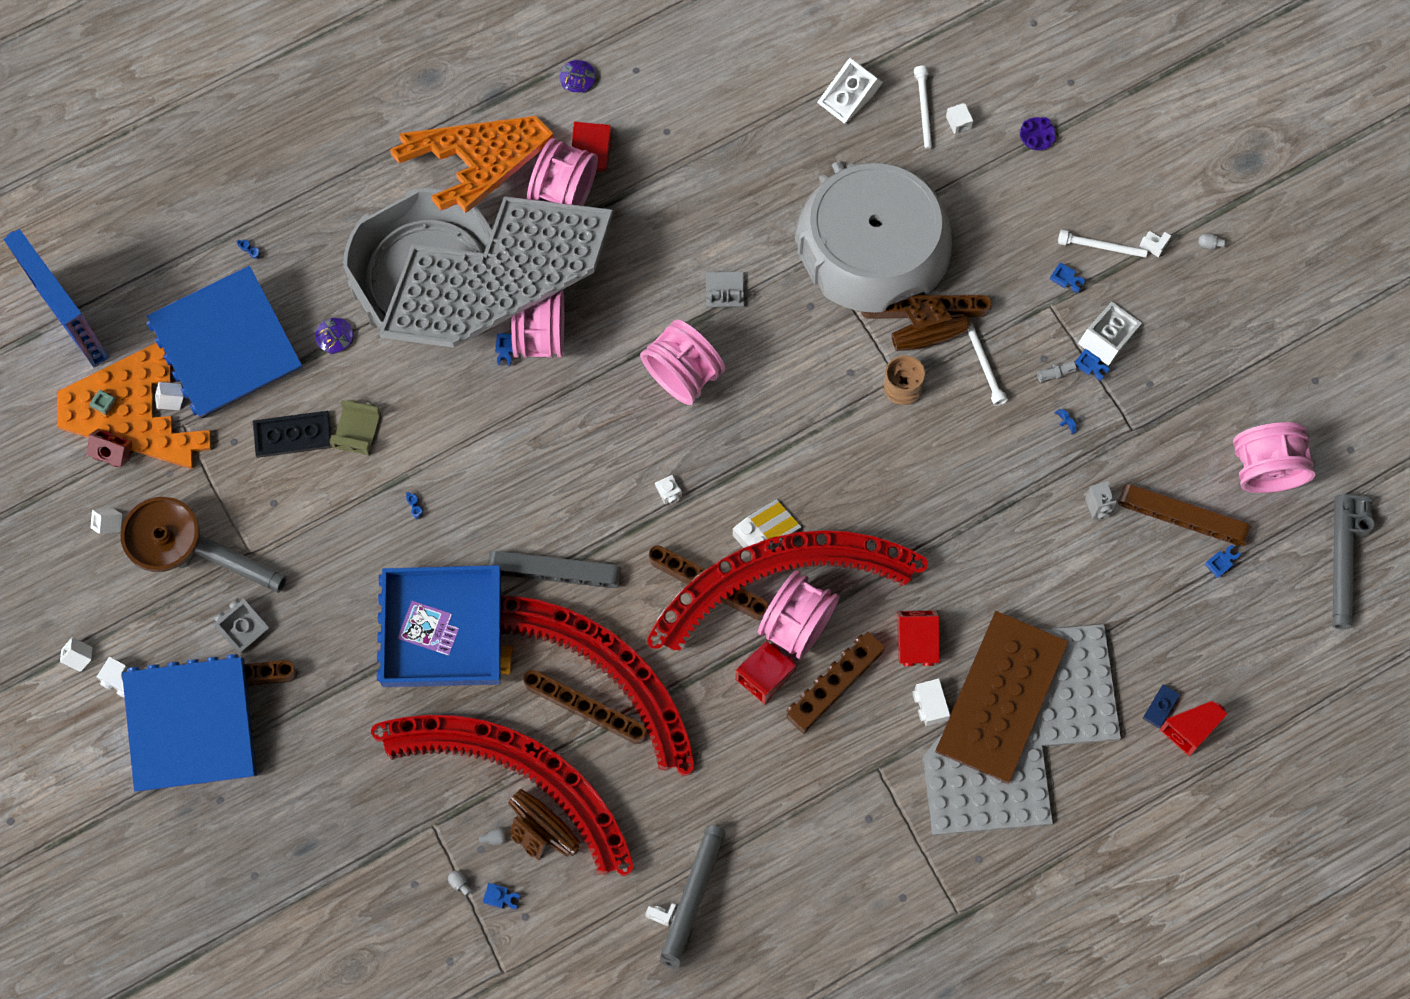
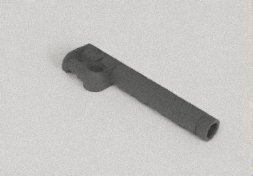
M1348 494L1335 496L1332 627L1336 629L1352 628L1354 537H1366L1374 528V521L1370 513L1371 504L1374 502L1372 497ZM1360 524L1366 525L1367 530L1362 529Z
M201 535L193 555L184 564L179 566V568L186 567L194 554H197L264 587L271 588V590L277 593L283 589L287 580L286 575L278 573Z
M714 825L706 827L705 835L702 838L666 942L660 954V963L672 969L679 968L682 953L688 946L695 917L725 836V831Z

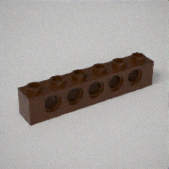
M869 632L865 635L860 634L854 641L855 645L851 649L849 647L846 648L841 654L842 658L838 662L834 661L827 668L828 672L824 676L820 675L814 681L815 686L811 690L806 689L800 696L802 699L797 704L795 702L792 703L786 710L788 712L786 719L803 735L884 653L885 646ZM864 651L866 656L860 658L856 655V652ZM850 664L853 670L845 671L843 665ZM831 678H837L840 681V683L838 685H832L829 682V680ZM822 691L826 694V697L819 699L815 694ZM809 705L813 710L810 713H805L802 707Z

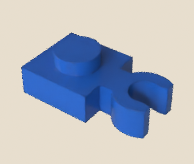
M1062 263L1058 264L1049 279L1063 288H1066L1067 285L1071 286V289L1076 293L1080 291V287L1076 286V283L1081 285L1085 283L1082 277H1074L1076 271Z
M497 333L495 351L499 353L497 357L498 366H501L503 359L508 360V366L512 364L509 355L513 354L512 334Z
M1084 349L1074 362L1078 369L1088 376L1093 372L1096 379L1100 381L1103 380L1104 376L1099 371L1109 372V368L1106 365L1098 364L1101 359L1087 349Z
M1233 545L1227 547L1225 554L1219 551L1205 563V566L1217 578L1233 566L1231 561L1237 560L1241 555L1240 552L1236 555L1230 553L1234 547Z
M488 883L483 904L503 909L505 903L509 908L516 910L518 907L511 904V900L513 898L520 899L521 896L517 893L508 895V888Z

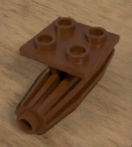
M940 298L930 299L926 302L904 307V312L912 324L893 332L891 339L895 351L921 349L949 341L968 332V327H971L969 317H965L964 314L950 315Z
M519 789L512 796L508 804L517 816L513 820L510 835L515 843L521 844L525 848L526 853L530 857H535L539 861L546 844L566 857L569 855L573 857L579 851L580 847L578 845L580 841L567 824L542 801L523 789Z

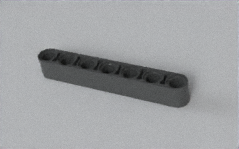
M491 551L487 565H500L501 575L605 588H618L621 575V567L616 565L501 551Z

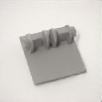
M706 272V307H744L743 272Z

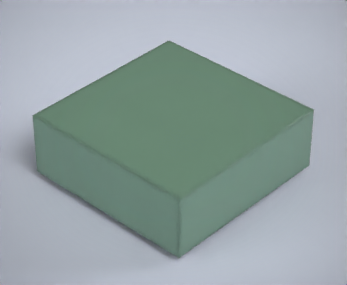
M99 389L89 405L91 408L107 415L117 400L115 397Z

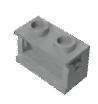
M1109 481L1090 486L1085 500L1092 519L1099 518V520L1108 518L1115 507L1116 500L1111 502L1112 494L1109 488Z

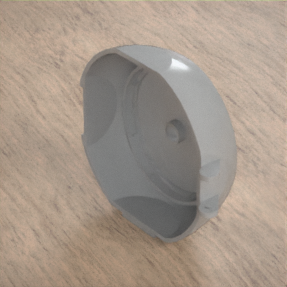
M851 163L847 165V168L830 177L824 174L819 176L821 184L812 192L800 212L795 231V241L798 245V255L814 285H819L826 298L836 304L857 311L883 312L891 304L922 292L928 294L939 284L946 273L951 259L952 230L943 203L925 181L908 170L883 163L859 165ZM872 220H879L882 225L880 227H873L869 223Z
M413 189L407 191V195L370 216L367 213L358 221L346 244L343 267L349 278L348 284L352 295L360 301L372 327H382L412 245L484 254L492 229L477 206L467 213L458 204L441 211L433 203L431 195L443 190Z

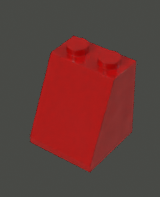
M574 121L571 146L582 151L586 150L589 154H597L598 164L596 172L603 173V169L608 170L614 127L606 124Z
M935 610L896 611L899 663H903V666L907 667L915 666V663H923V666H934V663H939V615Z
M767 641L735 670V680L764 705L796 671L795 661L788 655L785 657L780 653L781 650L774 643L770 644Z
M1210 701L1168 718L1160 728V731L1190 757L1223 721L1227 713L1221 704Z

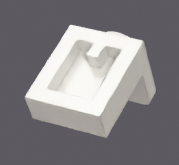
M672 475L655 482V486L664 504L676 503L682 497V491L678 488Z
M671 904L668 914L665 913V909L654 905V908L649 906L646 911V917L669 926L676 913V904Z

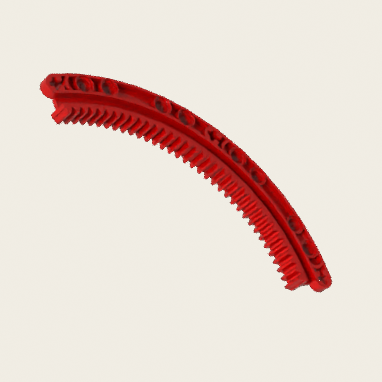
M820 530L796 532L768 538L728 555L697 575L674 597L660 614L647 636V644L652 649H659L664 645L672 651H681L682 648L679 644L686 643L683 637H690L687 631L693 632L695 630L692 625L698 626L699 622L697 619L704 620L703 614L708 615L710 613L709 609L716 608L714 603L720 604V598L722 600L727 599L726 594L732 595L733 590H740L739 586L743 588L746 586V582L751 584L753 579L757 581L760 579V576L762 578L766 577L767 573L772 575L774 571L779 573L781 569L783 571L789 570V567L790 569H795L796 565L798 568H802L804 565L805 567H810L811 564L813 567L819 564L820 566H825L826 563L828 567L834 564L835 567H839L842 564L843 568L850 566V569H854L857 566V570L871 571L873 575L879 572V577L886 575L887 580L893 578V583L899 582V586H904L911 581L910 578L913 572L921 573L927 569L928 561L924 556L902 545L875 536L853 532ZM819 534L825 537L824 545H820L817 542ZM796 536L801 537L803 541L800 547L794 544ZM869 540L873 541L875 544V549L873 551H870L867 548V542ZM780 542V547L774 548L773 552L771 549L768 550L767 546L770 543L774 545ZM891 547L897 551L895 558L889 555ZM743 551H747L750 554L748 562L743 561L741 558ZM912 555H914L913 560H922L921 564L923 565V567H919L916 569V564L913 562H911L910 565H908V563L912 560ZM722 562H727L730 566V570L727 573L723 572L720 568ZM684 593L690 596V602L687 605L681 602V596ZM668 611L675 614L673 622H668L665 618ZM656 629L659 633L665 635H660L659 640L661 641V643H657L654 646L652 644L653 641L651 640V637L657 636L658 633L655 631Z
M501 596V633L505 630L506 635H509L510 631L513 630V634L516 636L518 631H520L523 637L527 632L529 638L535 634L537 640L542 636L543 641L546 642L549 638L550 644L556 641L558 647L563 644L565 650L570 647L571 653L577 650L579 657L583 654L585 661L589 659L590 664L595 663L596 668H601L603 674L607 672L608 678H612L613 683L618 684L619 690H623V694L627 695L628 701L632 700V706L636 707V712L639 713L640 719L643 720L644 727L647 726V733H649L650 740H652V746L655 747L654 753L658 762V769L668 771L669 768L676 767L677 772L682 776H689L693 773L694 762L691 746L679 712L656 674L630 646L608 629L586 616L565 607L536 599ZM510 604L517 605L515 610L507 609ZM559 615L567 617L564 621L557 620ZM586 624L588 628L581 631L578 629V626ZM602 638H603L604 640H607V639L609 638L610 642H609V643H608V642H605V643L603 644ZM628 654L633 658L626 662L622 659L624 655ZM641 671H646L648 676L640 678L638 674ZM672 713L676 717L674 720L668 721L665 719V716ZM676 735H682L684 740L677 743L673 738ZM686 758L687 765H691V767H688V771L680 768L683 765L682 759Z
M410 716L383 721L373 725L371 729L372 737L378 742H383L385 753L391 760L394 759V754L401 758L403 752L408 757L410 751L415 756L418 750H420L422 755H424L425 750H428L429 754H432L433 749H435L437 754L440 753L441 749H443L444 754H447L450 750L452 755H455L458 750L460 756L466 752L467 757H470L473 753L475 759L480 755L483 761L488 757L490 763L495 760L498 766L502 763L505 769L508 766L512 772L516 769L518 775L523 773L525 779L529 777L531 783L535 782L538 788L541 786L543 792L547 791L549 797L553 796L554 802H558L560 808L564 807V812L568 813L570 820L573 819L574 825H578V831L582 832V838L585 839L586 845H589V851L593 852L591 855L593 860H595V866L598 867V874L607 875L609 872L616 871L620 876L624 877L633 872V862L625 839L612 813L598 793L575 768L538 741L508 727L462 716ZM436 722L437 727L430 730L427 728L429 723ZM407 724H413L414 727L411 731H404V727ZM387 725H389V731L391 735H389L387 731L383 732L382 737H379L378 734H375L378 732V728H382V730L385 731L387 730ZM483 727L489 729L485 735L478 734L479 730ZM508 734L511 736V739L508 742H502L501 737ZM534 746L535 751L539 753L538 757L534 751L528 753L527 748L531 749ZM552 761H558L560 763V765L555 769L549 767V764ZM576 776L578 779L576 783L569 784L567 782L568 777ZM601 816H608L610 820L607 824L599 823V818ZM612 837L620 838L618 845H611L609 842ZM622 860H625L627 865L630 864L626 872L623 869H619L622 865Z

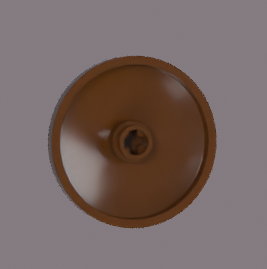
M171 497L150 498L136 505L126 516L121 528V545L130 561L139 568L150 572L170 571L184 564L195 552L200 539L199 523L193 511L180 500Z

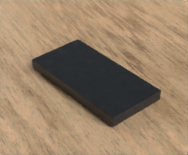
M328 411L253 420L256 458L332 448L330 444L331 429Z

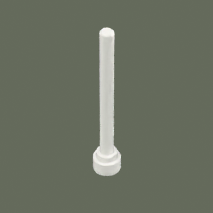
M918 66L914 68V77L919 81L925 149H931L926 89L929 71L927 66Z
M1062 229L1058 238V244L1061 245L1075 243L1140 257H1147L1148 253L1147 250L1073 236L1072 233Z
M971 323V327H968V334L993 392L991 400L994 406L1002 405L1008 401L1005 392L998 387L973 323Z

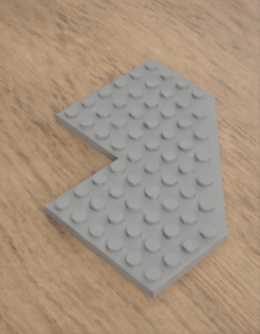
M504 197L484 254L412 245L380 329V338L454 348L595 272L613 216L612 210Z
M1104 624L1043 630L1067 640L1068 643L1009 784L935 753L942 734L925 753L923 763L932 836L1052 825L1042 747L1121 739Z

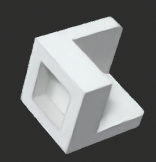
M965 103L948 108L946 118L954 135L972 129L973 120Z
M1149 231L1146 237H1143L1139 247L1159 257L1167 246L1171 235L1164 232L1162 237H1159Z
M159 382L155 394L157 409L180 410L183 400L182 385Z
M113 508L92 510L91 529L99 534L118 533L121 531L122 514Z
M73 637L61 649L60 662L77 671H82L91 661L92 647Z

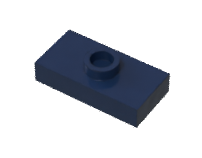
M1162 685L1142 719L1160 729L1180 694Z

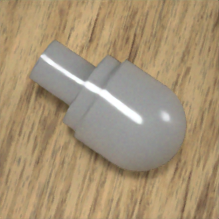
M1202 234L1199 237L1198 243L1202 248L1215 249V246L1224 247L1225 240L1217 239V236H1214V234Z
M501 828L490 829V831H487V834L479 835V842H489V845L503 844L507 839L506 831Z
M453 871L449 874L448 882L454 890L462 891L465 896L472 892L467 886V878L460 871Z

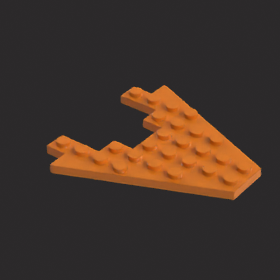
M537 116L400 133L399 138L403 144L391 148L390 152L399 164L422 156L430 151L440 160L457 154L469 167L456 172L457 179L461 184L431 196L433 203L441 211L458 204L467 213L539 153L551 138H554V135Z
M157 343L57 391V426L61 430L89 438V434L99 428L132 440L131 451L189 469H193V452L211 450L210 430L173 433V418L171 416L154 417L153 385H158L159 382L172 383L171 366H173L172 364L168 366L163 356L166 352L164 348L160 349ZM99 389L115 397L117 400L107 415L91 408L89 405Z

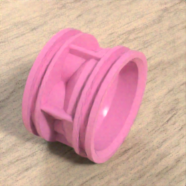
M551 138L544 146L535 164L528 187L527 199L584 206L595 178L598 164L597 154H589L586 150H579L566 145L563 141L559 142L557 139Z
M563 290L511 317L514 357H519L520 354H523L524 358H553V354H557L558 358H562L565 325Z
M674 320L653 343L647 346V349L640 353L641 360L651 376L669 394L687 405H692L695 402V398L697 399L701 396V389L709 380L716 381L719 375L725 372V365L713 346L698 331L681 320Z
M1293 422L1271 423L1257 426L1238 434L1233 439V445L1235 447V455L1244 464V468L1239 472L1241 488L1251 493H1271L1293 489L1313 480L1315 470L1311 459L1306 426Z
M795 570L772 600L760 623L758 634L761 636L766 634L767 640L778 644L789 651L790 654L796 652V657L801 660L810 651L826 627L837 606L839 595L836 593L831 595V590L829 589L824 591L820 588H814L808 584V576L804 575L801 577V572Z

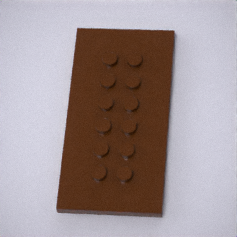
M995 610L935 753L1009 784L1068 641Z

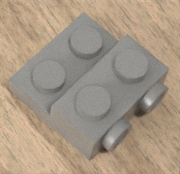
M244 598L241 600L235 599L229 605L230 610L226 613L221 611L213 618L215 620L213 625L238 653L242 652L269 629Z

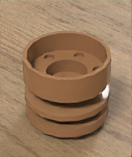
M903 355L895 357L887 364L883 385L887 398L900 405H908L918 400L922 394L925 378L924 367L919 360Z

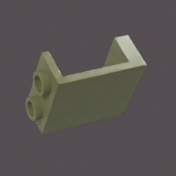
M351 399L347 401L341 400L343 410L336 435H331L330 444L334 449L369 456L381 415L379 408L371 403L364 405Z

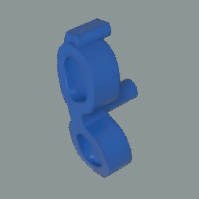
M238 239L236 241L239 248L248 252L253 259L260 257L258 248H251L247 240Z
M1064 409L1054 412V414H1058L1064 420L1059 423L1061 427L1067 423L1071 430V435L1077 431L1074 420L1070 418Z
M407 492V502L412 507L413 517L417 520L422 516L423 511L421 507L416 506L419 502L417 496Z

